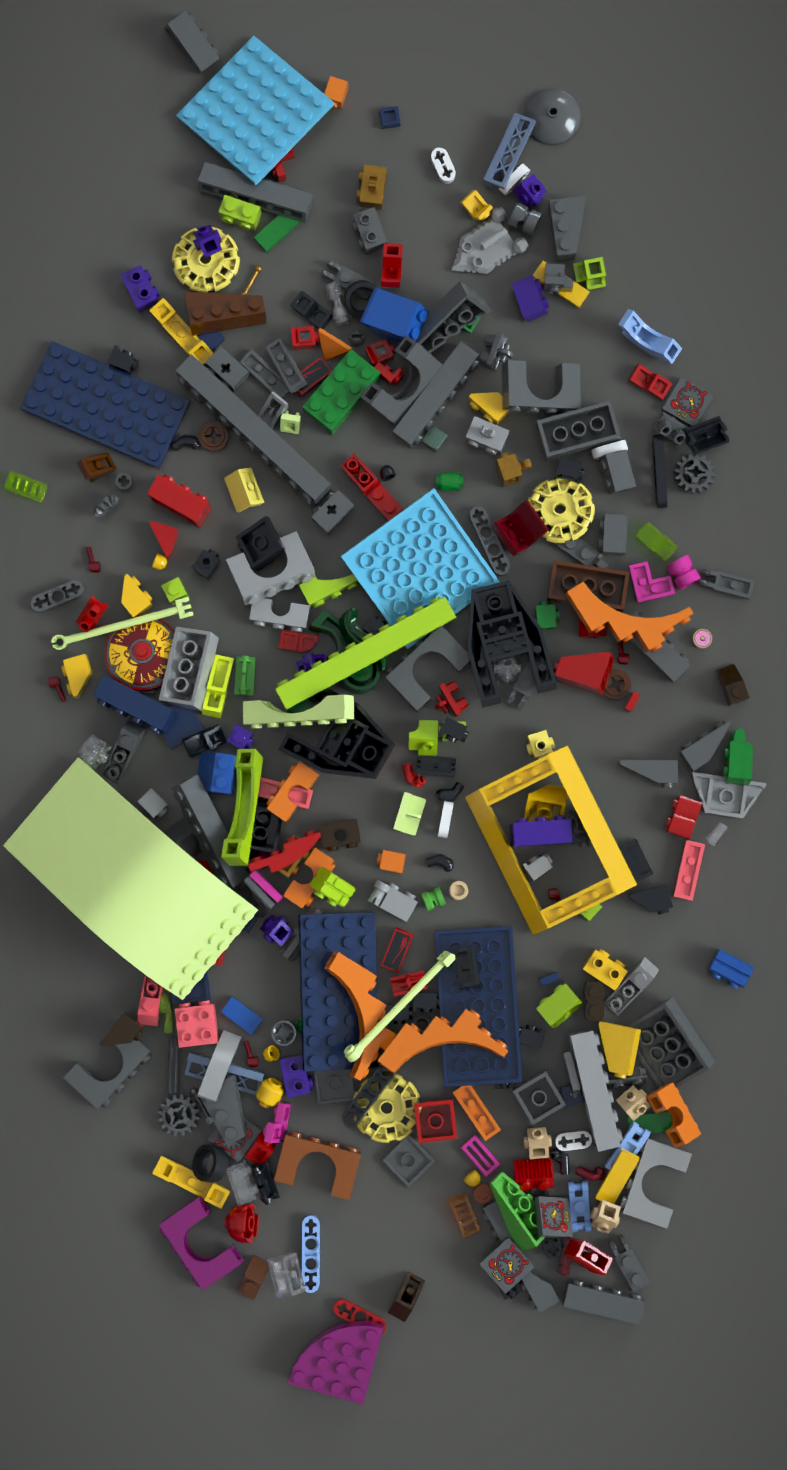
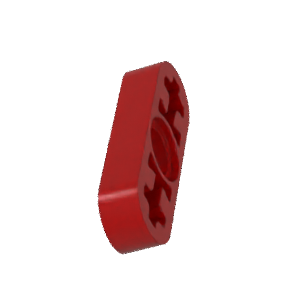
M339 1299L335 1302L334 1312L338 1317L348 1322H356L354 1315L360 1311L365 1314V1321H368L369 1316L373 1317L371 1319L372 1322L380 1321L383 1323L384 1329L382 1334L385 1332L386 1322L382 1317L347 1299ZM345 1303L346 1308L350 1311L351 1307L356 1308L353 1310L351 1318L347 1317L349 1315L348 1312H339L338 1304L342 1305Z

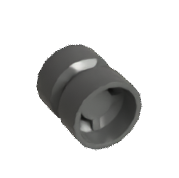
M518 202L512 212L508 225L516 229L522 228V232L532 236L540 222L542 213L534 209L529 211L528 206Z
M290 1020L278 1021L271 1030L273 1041L280 1046L291 1044L297 1036V1028Z

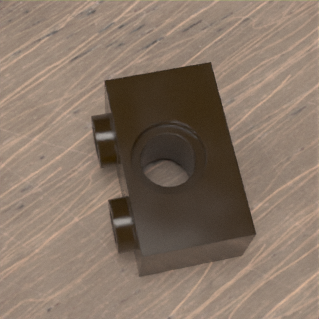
M357 819L319 825L322 848H327V852L339 850L338 846L346 845V848L358 847L357 843L361 842ZM339 830L344 831L346 834V838L343 841L335 839V833Z

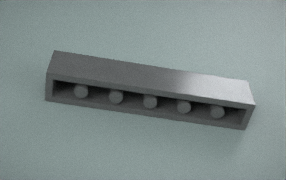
M205 162L198 178V191L220 198H224V195L260 206L261 210L304 223L307 221L313 203V194L305 190H297L288 185H280L268 179H262L255 185L242 173L234 169L220 167L214 163Z
M460 341L395 427L393 436L409 448H412L413 445L417 446L423 438L421 434L424 430L428 431L434 424V417L436 415L440 416L444 411L446 401H451L457 393L455 389L458 385L462 386L468 379V372L470 370L474 371L478 366L479 354Z
M190 776L172 786L173 796L180 804L182 814L188 820L191 831L200 843V849L205 853L208 864L216 877L229 888H234L249 876L245 866H229L221 858L223 842L228 837V833L199 776Z

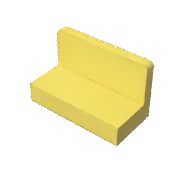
M252 468L238 469L224 478L237 513L242 512L248 507L259 506L264 503Z

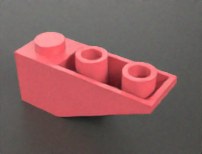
M146 975L139 1003L138 1022L142 1025L158 1026L164 987Z

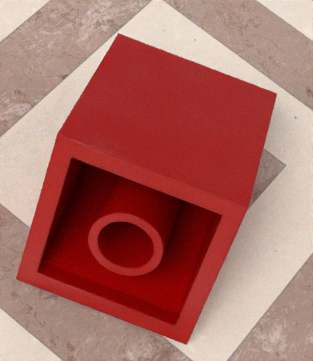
M610 652L561 657L560 662H556L553 671L558 682L602 696L615 660Z

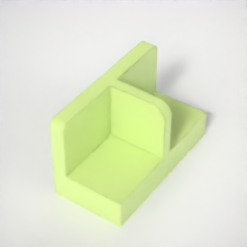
M404 792L393 829L415 836L426 799Z

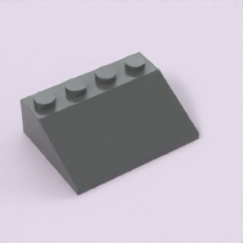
M673 997L627 1025L628 1027L641 1029L636 1056L658 1088L672 1082L677 1088L707 1071L715 1063V1060Z

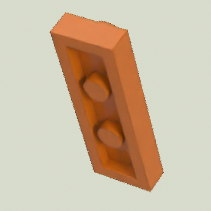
M460 1086L452 1092L485 1141L501 1131L472 1086Z

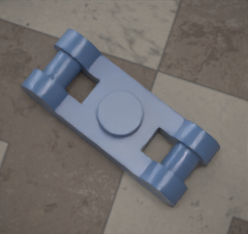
M583 1180L581 1183L569 1181L568 1194L572 1232H578V1230L591 1231L588 1181ZM582 1190V1196H575V1191ZM584 1216V1222H577V1217Z

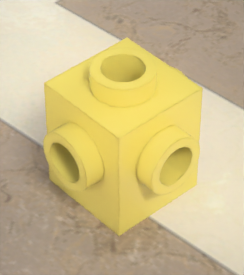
M547 730L527 736L529 744H526L529 756L533 755L534 759H540L553 752L552 749L555 748L553 738L548 737ZM539 743L543 744V749L538 748Z

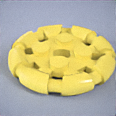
M212 227L214 231L218 230L220 234L222 250L210 255L211 260L207 264L200 261L203 253L201 250L197 251L193 240L196 239L193 232L197 231V228H193L180 237V242L173 249L172 263H174L175 267L173 268L174 273L183 285L186 284L194 292L208 293V291L213 290L215 292L220 291L231 283V278L236 276L240 264V257L237 255L238 247L229 235H225L218 228ZM187 244L191 245L189 250L185 249ZM224 253H230V258H225ZM187 260L188 265L182 266L181 262ZM223 268L227 270L225 275L220 273ZM192 273L197 276L194 281L190 279ZM213 278V283L206 284V279L210 280Z
M561 477L550 481L545 480L533 490L534 493L528 498L537 513L541 512L542 517L540 518L544 524L552 528L550 532L548 531L542 536L548 542L565 543V541L571 539L574 541L585 534L589 523L592 524L594 519L595 505L592 504V496L581 483L578 484L570 480L561 479ZM558 486L559 490L551 491V488ZM570 488L575 490L573 495L567 493ZM539 497L545 498L543 503L538 501ZM578 502H584L585 506L579 507ZM558 505H563L566 510L564 513L558 514L555 512V508ZM578 516L583 518L581 524L576 522ZM569 527L570 532L563 534L562 529Z
M384 1072L383 1075L388 1077L392 1073ZM399 1074L394 1077L368 1111V1115L357 1126L363 1134L366 1133L374 1141L389 1143L392 1140L400 1141L413 1132L412 1129L416 1124L414 1103L419 1102L420 1095L416 1087L410 1081L404 1080L403 1076ZM370 1077L367 1078L366 1080H364V1081L360 1084V1085H361V1088L359 1089L358 1092H357V1091L355 1092L354 1098L357 1096V1094L360 1092V1090L364 1087V1085L367 1083V1081L370 1079ZM376 1082L372 1083L369 1087L372 1092L380 1090L379 1084ZM397 1085L404 1088L401 1094L395 1090ZM361 1098L357 1104L359 1107L365 1108L368 1106L369 1101L366 1098ZM406 1100H411V1107L406 1108ZM388 1102L392 1105L393 1109L390 1113H384L381 1110L383 1103ZM418 1107V1108H419V1117H420V1116H421V1107ZM404 1116L409 1118L406 1125L401 1122ZM372 1122L379 1125L376 1131L370 1127ZM394 1127L395 1132L388 1133L387 1128Z

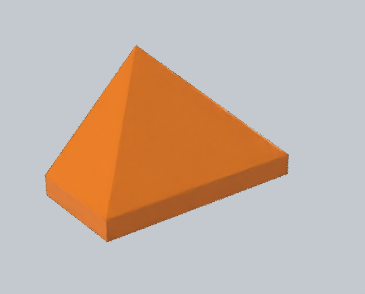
M319 328L318 334L324 361L345 357L350 349H352L346 343Z

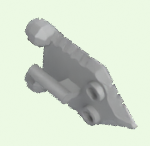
M497 207L492 210L491 217L487 221L482 222V225L479 224L477 228H473L470 233L468 232L461 237L460 248L457 250V258L454 260L451 271H466L468 273L472 271V273L488 274L496 266L498 267L501 263L506 262L507 259L509 260L512 255L524 253L529 245L523 237L512 240L505 227L501 224L505 221L507 214L502 207Z

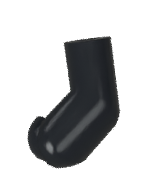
M183 435L171 443V445L177 452L185 445L195 450L199 448L200 442L196 436Z
M456 782L452 789H439L436 791V798L443 802L454 801L464 789V786Z
M443 854L425 859L428 868L440 865L446 872H450L454 868L452 859Z
M558 1148L551 1150L549 1156L560 1164V1174H570L569 1156Z

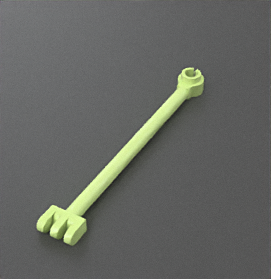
M189 597L175 600V607L91 629L88 632L84 631L69 636L55 635L51 643H56L58 639H62L63 645L55 644L52 646L57 650H62L67 644L171 615L179 614L180 619L193 616V612L185 613L184 611L190 609L191 604L185 606L182 604L188 602Z
M443 951L436 958L438 962L358 1044L354 1046L351 1044L345 1048V1057L350 1062L356 1061L364 1051L363 1049L444 966L448 967L455 960L454 954Z

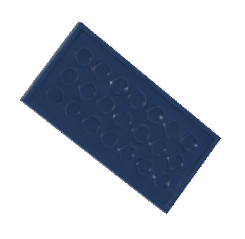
M52 341L20 409L160 469L190 405V400Z
M375 912L298 915L303 1071L352 1069L355 1061L350 1062L345 1057L344 1050L351 1044L354 1046L359 1043L358 1016L346 989L324 967L333 952H340L377 976ZM376 977V979H375L376 985H375V987L372 989V991H368V994H370L371 996H373V997H375V998L377 999V977ZM376 1059L374 1062H371L368 1068H378V1060Z
M512 926L435 931L437 957L443 951L454 954L453 950L457 948L475 947L480 986L459 989L455 960L448 967L444 966L438 972L440 1017L442 1016L451 1023L449 1026L452 1028L465 1009L468 1011L472 1009L480 1015L481 1024L478 1028H485L491 1033L490 1037L495 1041L501 1040L507 1045L506 1049L508 1050L507 1055L502 1059L491 1051L478 1046L461 1043L443 1044L444 1087L522 1083Z

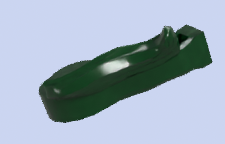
M355 608L346 611L340 619L333 617L328 611L324 610L309 627L310 631L328 634L333 639L336 645V652L338 651L339 654L346 651L345 647L355 642L357 645L363 642L362 638L368 635L357 623L358 611ZM387 656L339 681V683L352 694L368 693L375 687L380 678V673L384 672L388 661Z

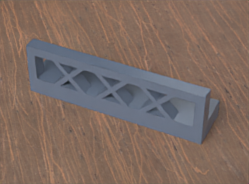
M514 113L483 179L486 187L493 189L494 186L505 189L535 126L536 121L534 119ZM524 122L528 123V128L524 131H521ZM519 137L521 141L520 145L518 147L513 148L517 138ZM511 154L513 157L512 162L505 165L509 155ZM501 171L505 174L502 183L497 181Z
M190 1052L184 1075L203 1080L204 1076L200 1074L206 1073L207 1069L205 1066H209L211 1057ZM192 1062L201 1064L204 1069L198 1074L189 1072ZM232 1063L226 1076L230 1073L238 1075L241 1081L237 1085L240 1083L244 1085V1087L238 1086V1090L256 1095L265 1075L264 1072ZM249 1078L258 1080L256 1090L249 1089L245 1081Z

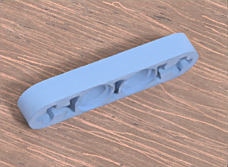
M308 1215L302 1223V1287L306 1292L313 1293L318 1290L320 1284V1221L315 1215ZM309 1219H313V1222L317 1224V1226H313V1233L317 1232V1236L312 1234L305 1236V1232L309 1233V1226L305 1224L309 1222ZM314 1239L317 1243L316 1247L308 1249L305 1245L306 1240ZM313 1258L316 1261L317 1265L314 1269L306 1267L305 1262L307 1259ZM305 1272H317V1275L313 1274V1282H316L313 1288H309V1285L305 1284V1282L309 1281V1274L305 1275Z

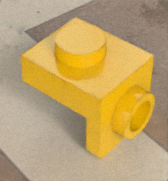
M474 189L460 202L474 220L486 219L490 215L489 211L493 209Z

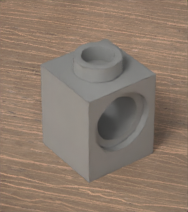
M152 788L138 801L155 819L157 817L162 818L168 812L167 807L169 804Z

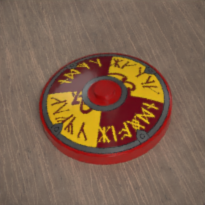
M157 619L111 632L105 645V662L112 677L117 682L135 691L146 692L162 687L175 631L166 622Z

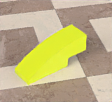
M215 654L206 688L207 692L202 707V715L221 719L234 658Z

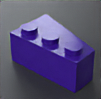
M555 816L554 820L547 821L546 817L535 818V822H527V818L516 819V823L509 824L511 847L573 842L571 819H566V816Z

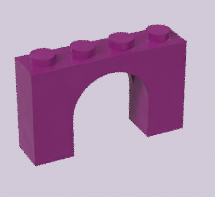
M200 1195L163 1220L159 1226L163 1237L168 1238L173 1252L182 1259L183 1267L193 1275L192 1279L195 1285L204 1290L241 1265L244 1259L234 1244L210 1258L200 1257L191 1250L187 1238L190 1227L211 1212Z

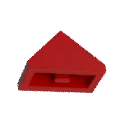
M150 521L149 524L167 559L170 558L179 535V530L168 525Z

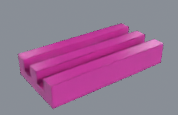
M475 1134L460 1147L485 1177L500 1165L499 1161ZM474 1140L495 1163L493 1166L472 1143ZM468 1146H470L473 1149V1151L480 1157V1159L486 1164V1166L489 1168L487 1171L469 1152V1150L467 1149Z

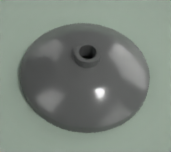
M546 89L535 94L529 100L524 116L536 121L530 135L535 140L547 145L562 144L572 138L578 130L581 118L580 109L575 99L568 93L558 89ZM555 110L556 114L552 115L550 111Z

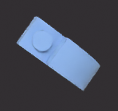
M628 309L618 324L623 330L622 334L648 354L664 362L673 364L682 350L673 338L662 335L650 328L633 310Z

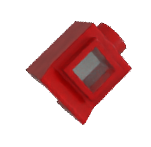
M314 326L291 327L293 350L316 348V342H319L318 331H314Z
M386 339L365 347V353L369 356L373 367L378 362L384 364L394 359L393 353L395 349L391 342L387 343Z

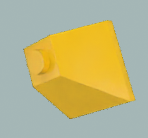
M547 785L529 793L524 818H527V822H535V818L546 817L547 821L554 820L555 816H564L567 801L565 788Z

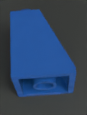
M375 287L360 322L380 338L401 343L407 335L414 341H417L429 310L418 302Z
M200 753L197 775L207 793L233 796L236 779L235 755Z

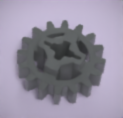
M688 453L687 459L682 456V463L677 462L676 466L679 469L674 470V473L678 474L675 477V481L680 480L678 487L684 486V492L690 489L691 494H694L695 490L701 494L702 488L707 491L709 489L708 484H713L714 481L711 478L716 476L712 472L715 466L709 465L712 460L706 461L705 454L702 457H699V454L693 457L691 453ZM692 462L690 467L683 468L687 463ZM693 470H696L697 477H694V474L691 473ZM684 477H686L690 483H687ZM700 479H706L704 483L698 485Z
M174 1094L173 1100L168 1097L166 1098L167 1104L161 1103L160 1106L164 1109L158 1111V1114L162 1115L158 1122H164L161 1128L167 1127V1134L174 1131L175 1137L179 1132H181L182 1136H185L186 1130L189 1133L192 1132L191 1126H198L195 1120L200 1119V1116L196 1115L200 1109L194 1108L197 1102L191 1103L190 1096L184 1099V1094H181L180 1098H177V1095ZM182 1102L179 1107L171 1106V1104ZM188 1107L190 1108V1110H191V1112H192V1118L188 1115V1112H187V1108H188ZM182 1108H184L182 1111V1116L184 1118H180L175 1122L177 1116L175 1112H179L180 1110H182ZM166 1113L171 1117L170 1123L167 1120ZM180 1123L187 1124L186 1127L176 1128Z

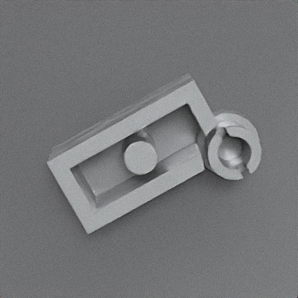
M377 879L374 885L375 889L367 901L371 903L374 901L373 904L407 922L418 903L415 900L416 896L407 891L403 894L398 891L399 887L389 882L387 885Z

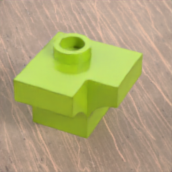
M603 257L572 264L576 283L585 281L587 290L606 287Z
M419 720L418 729L409 732V750H418V756H437L438 721Z

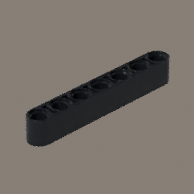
M423 1015L418 1016L412 1022L416 1026L419 1021H425L428 1026L431 1023L430 1019ZM404 1064L395 1074H391L388 1077L381 1073L384 1068L382 1065L377 1068L344 1111L342 1120L346 1127L355 1128L359 1125ZM372 1083H379L381 1088L378 1092L370 1090L369 1087ZM366 1098L369 1104L367 1107L361 1108L357 1104L358 1100ZM348 1114H355L357 1120L354 1123H348L346 1121Z

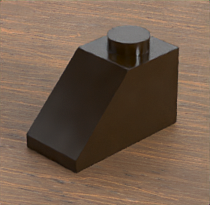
M735 664L716 670L728 706L750 698L744 680Z
M125 1012L104 1037L100 1045L131 1043L133 1040L137 1042L144 1033L141 1031L144 1026Z
M408 1272L393 1299L388 1313L405 1322L416 1304L425 1280Z

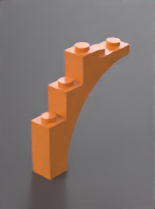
M584 582L565 593V596L589 633L592 631L598 633L605 628L604 624L606 623L617 642L621 640L624 643L634 637V633L646 652L649 650L655 652L663 647L661 643L665 641L662 633L666 636L675 630L674 625L680 623L682 626L690 621L689 616L693 614L692 609L688 607L678 613L664 617L643 618L630 616L604 604L590 591Z
M333 952L324 969L341 983L354 1004L358 1016L360 1042L376 1026L377 1021L383 1018L386 1012L384 1009L387 1005L368 994V991H372L376 985V975L340 952ZM385 1027L363 1049L364 1051L355 1061L349 1076L358 1081L364 1079L369 1073V1065L379 1055L378 1050L385 1051L394 1040L396 1034Z
M465 1009L452 1028L449 1026L451 1023L442 1016L440 1019L435 1016L423 1034L419 1033L421 1030L412 1023L408 1025L406 1023L378 1059V1063L392 1074H395L406 1061L416 1054L443 1044L461 1043L478 1046L491 1051L502 1059L507 1055L508 1050L506 1049L507 1045L501 1040L495 1041L490 1037L491 1033L485 1028H478L481 1024L478 1013L472 1009L470 1011Z

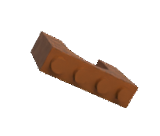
M291 1131L290 1134L286 1133L274 1181L293 1186L300 1160L308 1153L322 1152L333 1160L336 1167V1176L331 1196L350 1200L361 1157V1152H358V1148L352 1146L342 1148L339 1147V1143L328 1141V1144L320 1142V1138L309 1136V1139L303 1138L301 1133Z

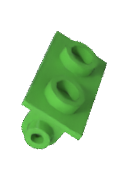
M236 657L234 695L254 696L255 657Z

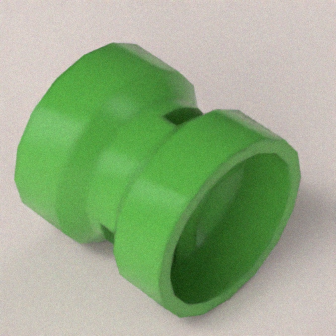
M440 887L434 888L432 892L426 891L421 893L428 911L433 910L435 906L446 904Z

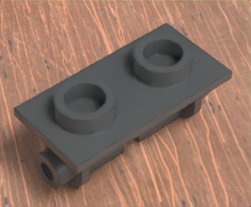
M634 1067L633 1075H626V1079L615 1077L613 1072H607L609 1078L608 1089L620 1090L624 1086L633 1085L641 1087L647 1083L645 1067Z

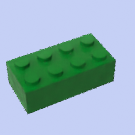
M350 349L303 405V412L333 435L363 400L360 397L370 383L376 384L381 378L380 372Z

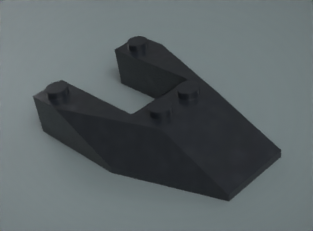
M510 581L472 589L467 650L482 708L501 703L491 663L527 654L538 694L557 689V682L542 628Z
M327 688L308 698V700L317 705L326 696L340 694ZM354 702V719L347 720V723L336 724L335 721H331L316 747L287 733L279 750L322 773L376 779L395 744L360 704Z

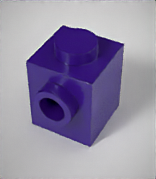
M235 724L226 741L238 749H250L254 742L252 738L254 735Z

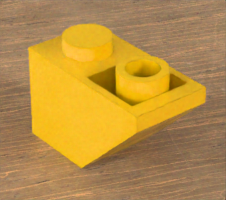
M499 392L474 393L469 396V405L475 411L480 410L484 414V419L490 423L497 425L509 412V410H503L502 395Z
M126 574L124 576L121 603L132 617L135 618L141 616L153 606L150 602L152 597L146 590L144 592L140 590L138 586L141 584L135 576L130 577Z
M86 654L63 660L64 665L61 666L64 677L67 676L69 684H66L68 693L73 695L74 698H80L93 674Z

